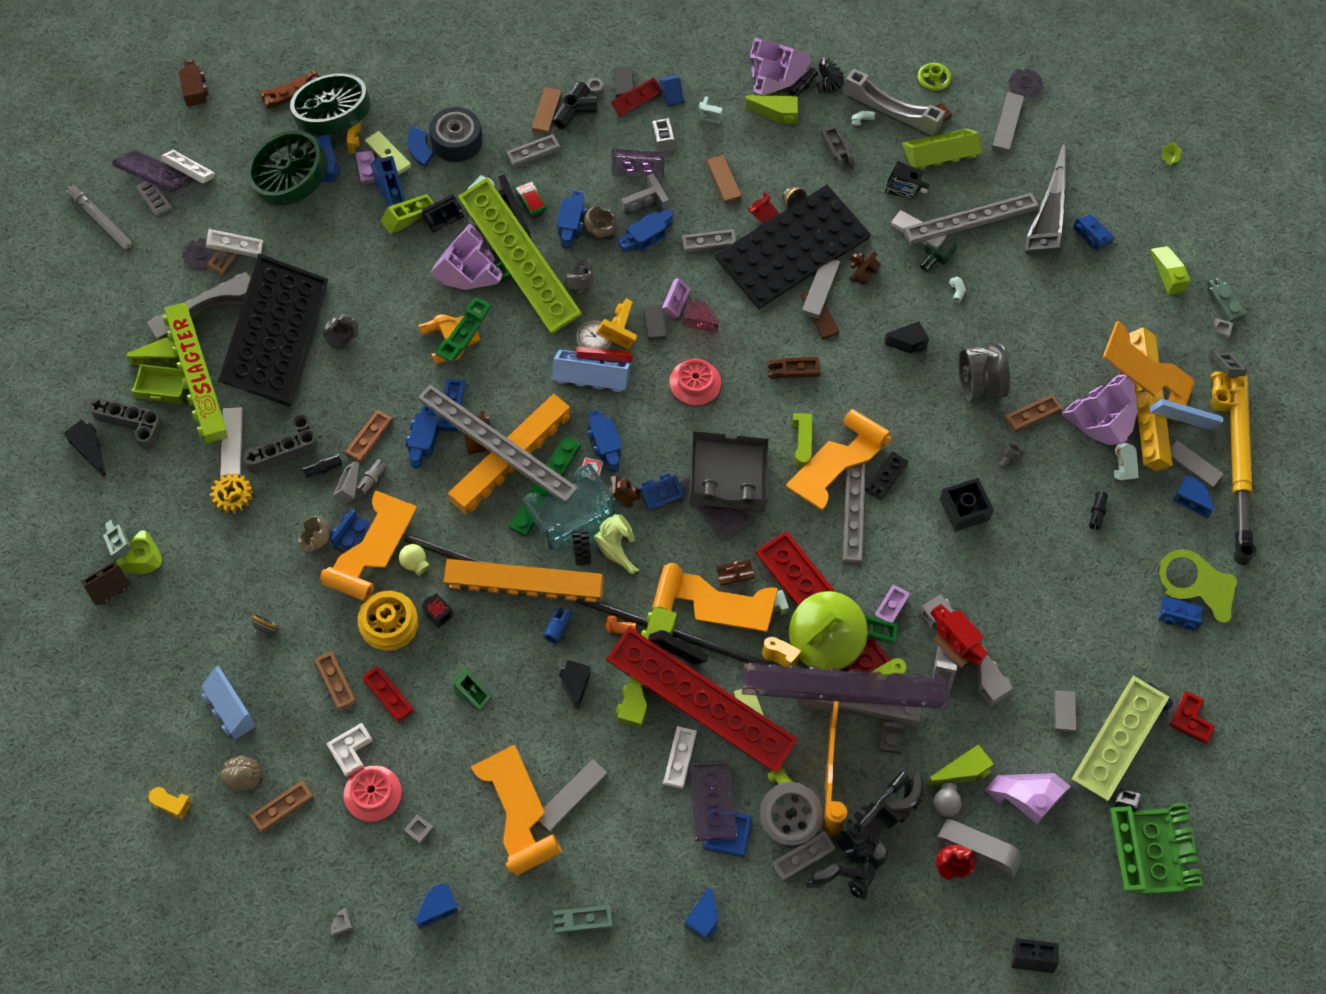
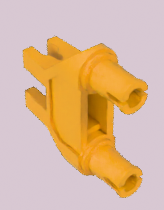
M440 314L435 316L434 320L420 324L419 329L422 336L438 330V332H441L443 339H448L463 316L455 318ZM478 331L467 346L480 342ZM464 350L454 361L458 360L461 357ZM435 353L431 354L435 365L447 361Z

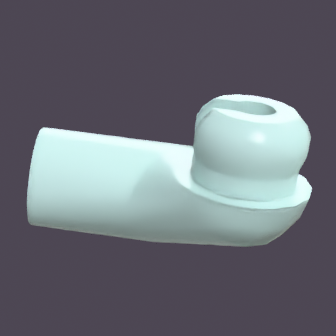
M860 111L854 114L851 118L853 119L852 125L860 126L861 120H874L875 112Z
M960 277L951 278L949 284L956 289L953 301L960 303L966 288Z

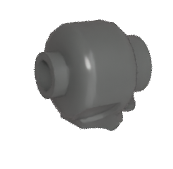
M589 258L576 262V266L570 267V273L566 275V288L572 290L574 294L583 293V290L588 289L589 285L593 282L594 271L591 270L592 261Z

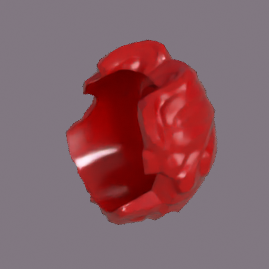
M951 845L943 848L936 858V866L940 876L947 881L951 880L952 877H969L977 864L976 858L973 856L974 852L960 845Z

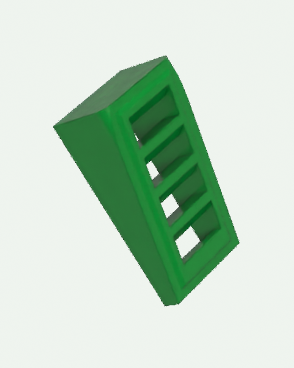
M865 615L868 626L867 639L892 644L896 643L898 624ZM871 625H874L873 632L870 631ZM879 627H882L881 634H878ZM887 628H890L889 637L886 636Z

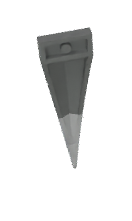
M1065 145L1061 148L1047 192L1027 234L1024 250L1026 255L1062 251V244L1065 239Z

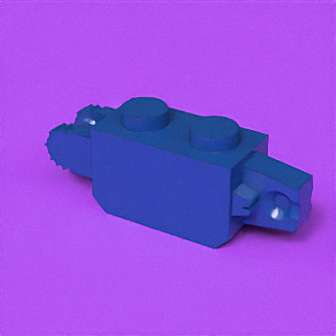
M573 191L570 198L562 200L557 220V233L561 236V245L565 249H570L573 240L578 239L579 233L583 231L584 223L582 219L585 218L587 208H584V194L581 191Z
M666 209L659 214L655 211L652 214L646 215L639 222L631 224L627 228V234L618 241V246L623 252L633 248L637 251H643L665 237L666 229L673 223L672 211Z
M425 405L420 414L416 413L415 420L412 419L410 424L411 434L407 436L405 443L410 454V465L414 469L421 467L424 457H429L433 454L439 432L435 412Z
M599 409L588 412L589 430H587V435L590 441H594L595 446H593L595 456L600 457L601 461L606 462L609 471L616 472L619 470L618 457L622 453V444L613 421L608 417L604 418Z

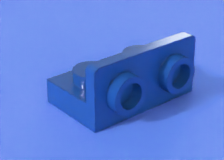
M1091 213L1084 218L1080 216L1076 218L1073 226L1076 233L1082 235L1088 245L1094 247L1097 251L1113 241L1114 236Z
M668 473L660 476V481L653 483L652 480L642 483V487L639 489L648 510L684 497L677 475L671 476Z
M352 509L343 516L339 527L332 531L330 536L332 546L343 553L347 552L363 541L371 523L357 516L356 511Z
M1164 596L1158 620H1162L1168 625L1176 624L1183 626L1186 630H1198L1202 624L1201 615L1203 607Z

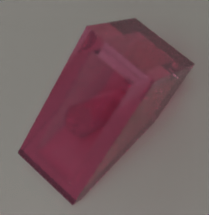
M687 299L682 326L718 333L719 320L706 302L698 299Z

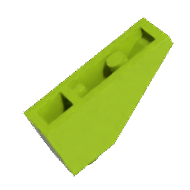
M746 95L745 109L778 123H797L798 96Z
M428 194L398 203L387 207L380 221L390 234L401 231L423 217L422 209L434 202Z
M1168 246L1151 249V254L1167 294L1185 292L1190 283V278L1183 263Z
M168 337L127 353L130 365H177L180 362L179 357L175 358L172 347L175 346L174 341L170 342Z
M978 744L932 775L927 784L929 786H937L945 782L962 783L975 781L978 778L983 780L992 773L990 770L994 763Z

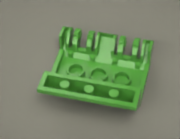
M1172 804L1169 809L1136 811V813L1132 812L1131 806L1110 808L1125 892L1137 895L1183 893L1203 887L1202 877H1196L1201 875L1200 869L1188 871L1184 869V866L1198 862V857L1194 856L1197 855L1194 836H1192L1193 830L1192 828L1177 830L1176 825L1184 824L1191 820L1190 816L1187 815L1189 814L1188 804Z

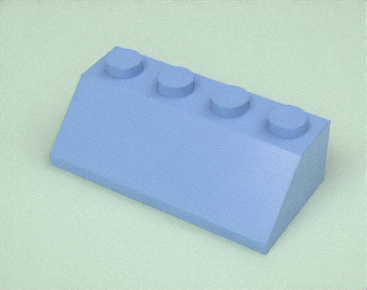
M559 349L553 360L552 380L559 384H567L569 382L575 383L574 385L579 387L590 385L595 389L611 388L612 391L622 392V390H626L631 363L578 359L574 351Z

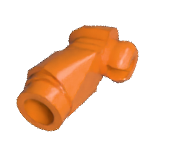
M616 616L607 617L605 628L610 635L612 633L623 635L628 627L637 632L636 623L617 622Z

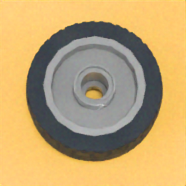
M450 107L438 112L431 120L429 128L430 141L433 150L440 158L451 162H462L474 157L481 149L483 140L482 127L478 117L472 111L461 107Z

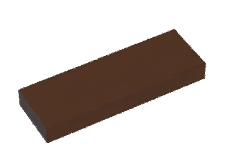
M809 291L801 294L804 303ZM824 304L819 319L811 317L822 340L839 334V330L826 304Z

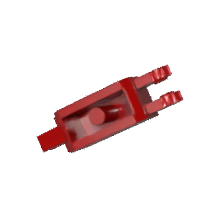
M942 604L932 609L930 614L938 624L936 630L940 637L945 639L952 650L962 659L966 657L972 664L976 666L981 665V662L987 655V651L980 644L982 641L980 631L961 611L955 610L951 613Z

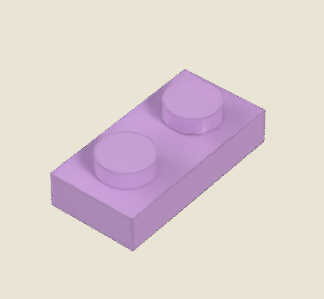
M373 150L356 153L361 185L374 183L375 179L370 163L375 160Z
M680 278L674 279L662 307L674 319L679 318L691 290Z
M893 584L874 614V618L894 623L908 600L910 593Z

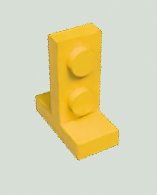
M626 298L622 304L619 303L615 309L616 317L613 318L612 322L604 319L595 334L628 350L637 337L636 334L624 329L633 301Z

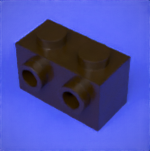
M116 560L80 581L96 606L98 604H105L110 600V597L125 592L128 586L131 585Z

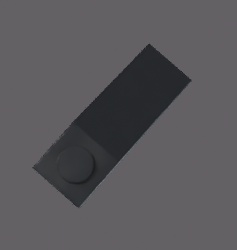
M81 419L63 434L68 442L104 477L106 472L98 438L95 435L97 431L91 423L86 424Z

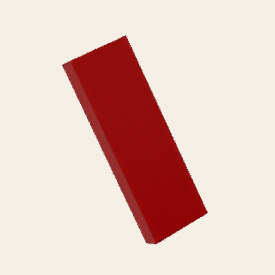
M655 77L612 100L611 104L620 117L660 94L662 90Z
M575 348V354L578 359L632 362V353L627 350Z
M378 665L361 677L398 723L414 712L413 707Z

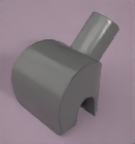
M1011 441L1002 454L1004 458L998 465L1004 469L1010 462L1015 464L1024 456L1026 451L1014 441Z

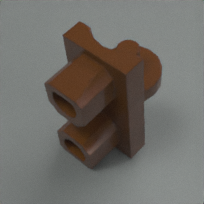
M873 251L865 260L863 259L865 257L863 253L859 255L853 254L850 257L852 263L850 267L852 269L858 268L849 279L853 282L857 279L863 285L866 284L872 276L865 269L868 268L871 272L875 273L881 266V263L875 258L878 254Z
M617 476L611 477L613 486L607 489L606 497L612 502L619 501L628 508L633 507V501L640 500V489L638 487L632 488V484L628 479L621 480Z
M750 559L739 562L734 560L732 563L716 566L720 586L755 579Z

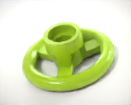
M929 63L920 68L918 81L928 90L940 91L949 86L951 73L942 64ZM944 72L946 74V81L942 84L940 77ZM924 79H930L936 86L927 84Z

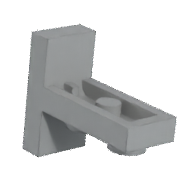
M654 173L647 176L648 189L621 199V209L624 214L635 212L638 208L650 206L654 202H657L661 211L669 209V199Z
M937 646L929 693L949 697L957 665L939 646Z

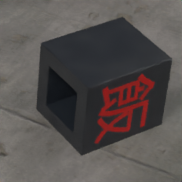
M437 593L427 597L421 605L423 613L438 628L454 616L452 608Z

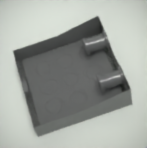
M693 431L691 440L689 504L765 512L768 503L769 439ZM756 446H766V458L763 456V448Z

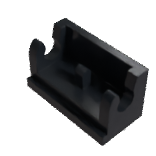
M454 194L422 209L423 219L433 233L463 218L464 215L461 211L462 207Z
M1015 938L1012 947V953L1014 954L1011 968L1047 973L1055 972L1059 964V943Z

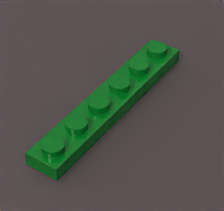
M563 436L546 466L563 477L581 447V443ZM535 483L509 525V529L527 537L551 494Z

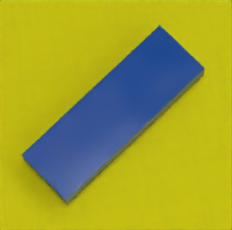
M446 379L444 391L446 396L461 406L465 380ZM440 417L439 430L458 432V428Z

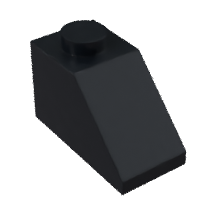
M918 321L886 333L884 343L887 346L907 353H919L927 348L929 337Z
M567 660L566 665L561 667L559 677H561L562 686L573 706L579 709L591 674V666Z

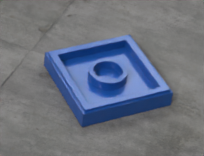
M711 808L703 850L745 857L752 816Z

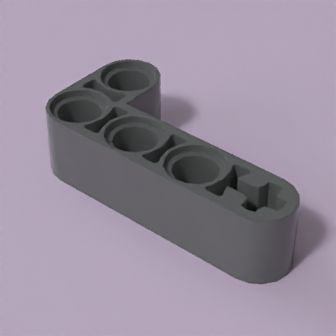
M95 398L90 401L88 407L95 420L135 429V437L142 449L149 450L156 445L163 428L161 418L156 411L101 398Z
M303 414L295 416L292 420L295 434L248 450L243 457L247 469L253 473L260 472L314 452L318 447V442L309 418Z

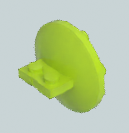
M820 592L805 599L793 613L789 626L791 646L801 650L799 659L805 665L824 672L838 671L851 665L864 650L868 636L867 621L862 609L851 598L837 592Z

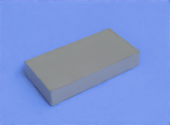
M1055 690V731H1076L1075 692Z

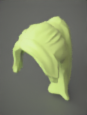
M614 514L602 522L599 527L600 531L593 536V539L606 558L624 567L629 574H635L639 569L628 560L621 547L623 536L630 543L634 542L632 528L624 516Z

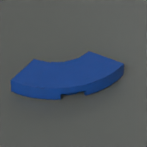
M412 126L408 134L409 151L418 164L426 167L434 156V151L426 145L428 133Z

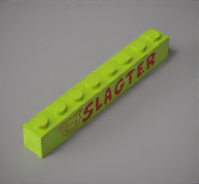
M185 302L165 307V315L162 318L164 325L169 326L170 331H167L169 341H174L175 346L172 347L174 357H179L180 362L177 363L179 373H184L185 378L182 379L184 389H188L190 393L187 395L189 405H193L195 409L192 411L194 421H198L200 427H197L199 437L204 438L205 444L227 439L226 426L187 304Z

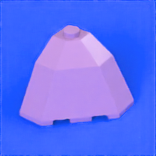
M755 37L750 52V59L754 60L755 66L751 67L752 78H756V83L753 86L754 92L767 95L792 86L807 71V67L811 63V54Z
M470 223L446 249L431 271L437 281L463 290L498 284L503 274L500 268L494 265L495 258L491 250L486 249L484 236Z
M1125 374L1118 375L1105 388L1102 385L1089 392L1090 396L1088 398L1077 399L1061 413L1065 419L1094 440L1107 445L1126 442L1128 440L1127 437L1133 432L1138 412L1134 383Z
M1055 773L997 775L984 791L1000 804L1006 798L1038 824L1071 786Z

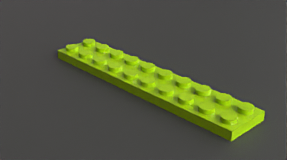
M488 177L458 196L551 334L559 331L582 315L575 302Z

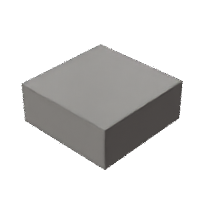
M417 814L404 829V832L421 844L434 828Z

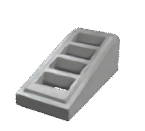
M670 120L652 121L658 152L675 150V140Z
M152 178L136 186L139 195L156 217L172 209ZM164 203V205H162V206L158 207L157 209H155V207H157L158 205Z
M357 461L345 467L333 495L335 499L343 504L349 503L355 497L359 468Z

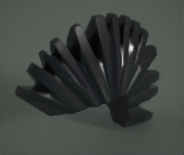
M823 56L818 64L823 79L818 81L816 85L819 93H821L822 89H824L825 93H828V91L832 93V89L838 91V88L842 87L844 76H842L843 72L839 71L840 68L835 67L836 63L830 61L829 58L825 60V56Z

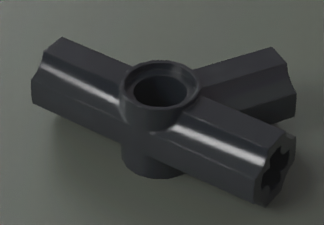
M576 83L571 93L564 97L563 105L553 118V124L561 130L566 129L573 117L578 113L598 112L597 97H587L590 93V88L586 83Z

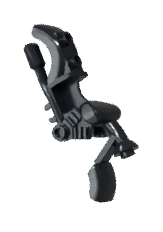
M900 772L888 784V789L875 802V805L872 802L869 806L863 805L861 808L865 811L864 815L860 812H855L854 817L857 822H852L849 819L847 821V831H840L836 838L837 844L842 847L846 858L849 860V864L864 863L861 871L832 864L827 869L816 872L812 878L806 881V888L825 886L838 875L853 879L848 882L850 893L854 897L866 899L867 888L873 880L877 869L888 858L887 849L880 840L882 830L886 827L890 829L898 822L902 824L910 816L908 811L911 808L915 810L923 802L921 799L924 795L922 793L923 781L920 772L914 774L910 780L907 772ZM904 785L905 792L902 800H886L892 793H897Z

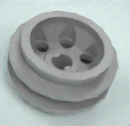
M785 782L774 786L766 793L760 806V819L763 829L773 840L784 845L795 846L807 842L817 833L822 823L823 810L819 798L810 788L801 783ZM797 794L799 801L793 802L791 800L792 795ZM778 798H782L784 800V804L782 806H778L776 804V800ZM804 806H809L810 812L808 814L802 812ZM793 807L796 810V816H792L791 819L786 818L785 811ZM774 813L779 814L780 818L778 821L772 820ZM800 821H804L806 823L804 829H800L798 827V823ZM784 825L790 826L791 829L788 833L783 831Z

